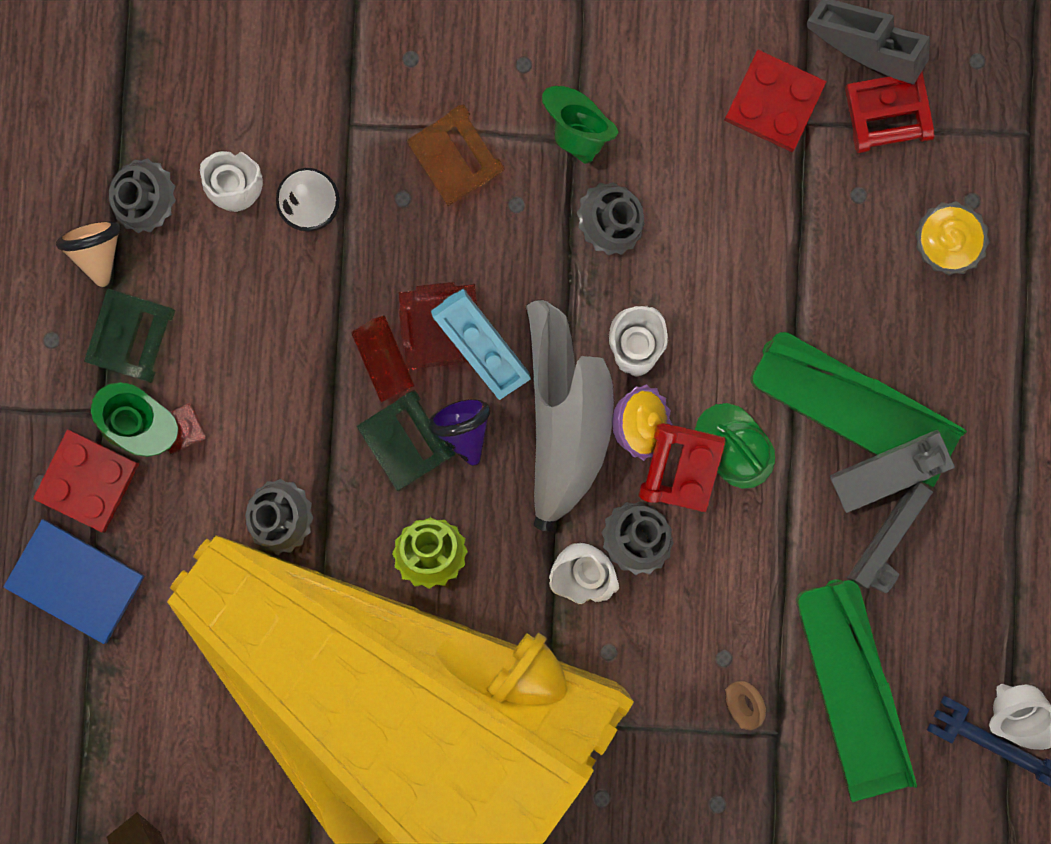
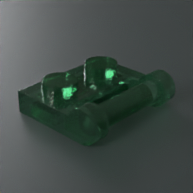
M107 288L84 362L153 383L156 372L152 370L167 323L173 320L176 310ZM143 313H147L154 317L138 366L129 364L128 360Z
M416 390L408 392L391 405L357 425L358 430L397 491L402 490L456 455L438 436L429 431L428 422L430 419L419 403L421 398ZM405 410L433 453L426 460H423L396 417Z

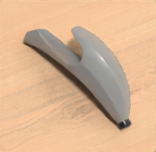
M536 300L526 305L532 341L536 410L534 490L536 517L533 525L541 531H553L555 522L570 512L590 489L603 464L612 429L614 407L613 384L610 372L603 358L581 356L575 367L572 339L566 315L547 301Z

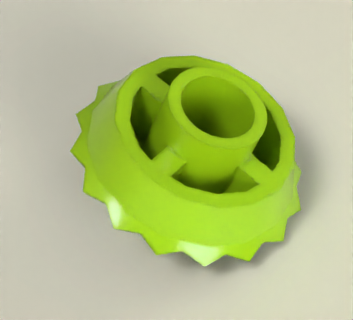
M431 517L425 520H416L411 526L403 528L402 534L395 540L396 547L392 553L395 558L394 568L401 572L402 579L410 580L415 587L423 585L430 589L435 585L445 586L449 579L457 578L459 569L465 566L464 557L468 553L464 545L465 538L459 534L456 526L450 525L446 520H436Z

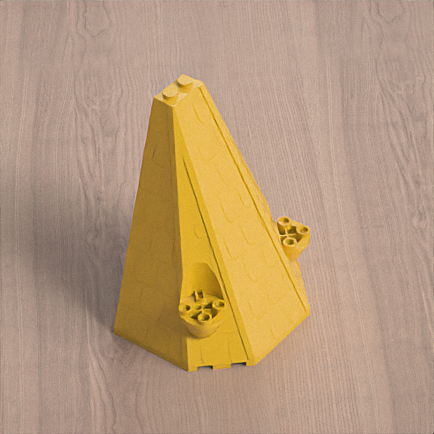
M215 536L212 541L206 539L200 545L193 556L197 560L189 573L183 570L170 587L174 593L167 603L335 844H543L594 771L592 767L596 762L590 756L591 753L595 750L602 755L606 751L617 732L615 727L623 716L628 713L634 703L625 688L617 682L558 661L545 644L547 638L539 632L534 638L527 633L517 646L220 536Z

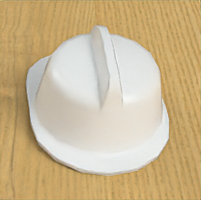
M1000 684L997 686V697L993 703L994 716L989 723L991 732L1025 748L1039 750L1051 748V704L1043 693L1032 685L1011 687Z

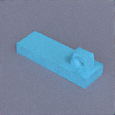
M464 289L452 294L442 304L431 310L434 320L499 400L531 380L529 371Z

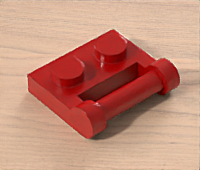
M923 71L914 84L892 77H884L846 85L845 92L852 122L854 146L857 153L869 152L870 147L914 139H919L920 142L934 139V127ZM916 114L917 124L868 132L867 122Z
M665 423L656 425L654 438L657 441L646 482L641 484L638 496L650 503L663 502L706 512L724 449L725 437ZM674 443L682 444L672 487L661 485L671 445Z

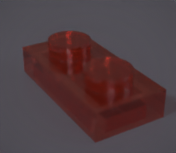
M385 315L373 318L351 332L380 402L390 400L415 386Z

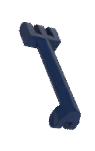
M943 696L940 703L954 711L949 716L936 710L934 717L947 723V725L942 730L935 724H929L926 729L927 731L950 743H953L957 734H960L1035 774L1038 781L1051 787V760L1047 758L1040 760L966 721L965 718L970 709Z

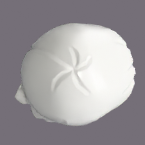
M227 151L215 152L205 158L200 164L203 190L207 197L218 207L227 211L238 212L250 207L259 197L263 186L260 167L243 152H239L237 155Z
M635 306L624 309L615 316L611 323L609 345L614 353L616 364L625 373H630L635 377L646 374L652 369L667 348L668 333L664 317L653 307Z
M573 543L567 546L558 555L549 575V585L553 593L578 604H583L590 599L594 602L606 601L613 593L619 590L616 572L609 558L601 550L585 543Z

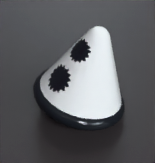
M301 168L289 173L279 184L276 192V206L280 217L286 224L299 231L311 232L326 227L332 222L339 209L340 197L336 184L330 176L315 168Z

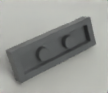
M937 429L831 474L830 479L845 512L848 513L937 474L953 469L955 466Z
M921 483L906 489L847 579L854 581L862 588L868 589L871 586L883 593L889 592L900 574L886 561L933 491Z

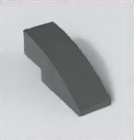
M821 0L807 21V28L846 56L873 70L901 81L914 84L929 61L930 36L895 28L894 15L836 0Z

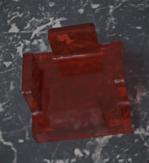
M455 282L421 285L416 286L415 291L398 292L402 344L405 349L407 370L469 363L434 320L431 310L462 289L467 292L477 305L475 284L456 286Z

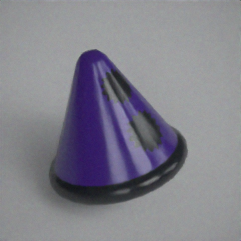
M477 399L454 402L441 408L431 416L428 422V429L469 465L475 466L481 460L490 406L486 402Z

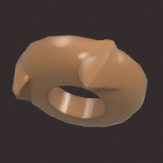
M736 681L725 689L726 702L734 720L741 729L754 730L760 727L766 717V707L759 691L745 681ZM745 695L752 702L754 711H751L747 706Z

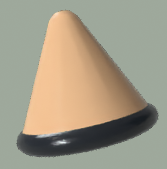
M110 221L88 224L60 236L56 241V247L63 251L98 286L105 287L110 282L117 237L121 229L118 223Z

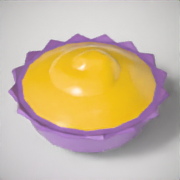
M647 384L642 387L636 386L630 393H627L626 396L619 400L612 418L613 433L617 442L625 450L629 451L633 457H639L643 461L653 456L657 441L654 438L656 425L662 423L672 425L669 419L671 410L666 406V398L659 395L657 388H649Z

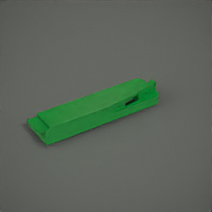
M787 332L776 334L772 340L764 345L763 357L757 363L750 377L752 386L758 391L874 456L937 429L951 456L961 436L967 433L964 428L879 380L872 379L855 371ZM807 365L832 373V376L809 368ZM941 473L922 482L930 487H934Z
M833 579L826 586L814 587L800 592L796 598V606L850 801L856 802L906 787L917 788L890 685L882 670L858 584L851 580ZM848 624H851L862 649H859Z

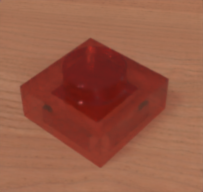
M191 403L170 412L178 426L177 439L171 448L168 449L170 454L173 455L208 439Z

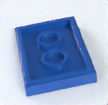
M42 519L3 588L102 644H107L145 576L51 522Z

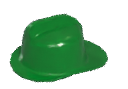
M551 86L543 92L542 103L555 119L554 136L556 144L574 155L584 164L593 161L595 155L600 152L606 141L617 137L618 129L615 124L606 118L586 95L565 86Z
M122 382L109 384L101 388L92 399L90 411L93 422L105 439L117 447H121L137 456L150 457L160 455L170 449L177 439L178 426L174 416L135 385Z
M730 403L715 404L701 414L695 427L696 431L725 437V445L717 470L718 474L730 485L741 489L754 488L765 482L771 475L775 465V449L770 439L753 418L741 407Z

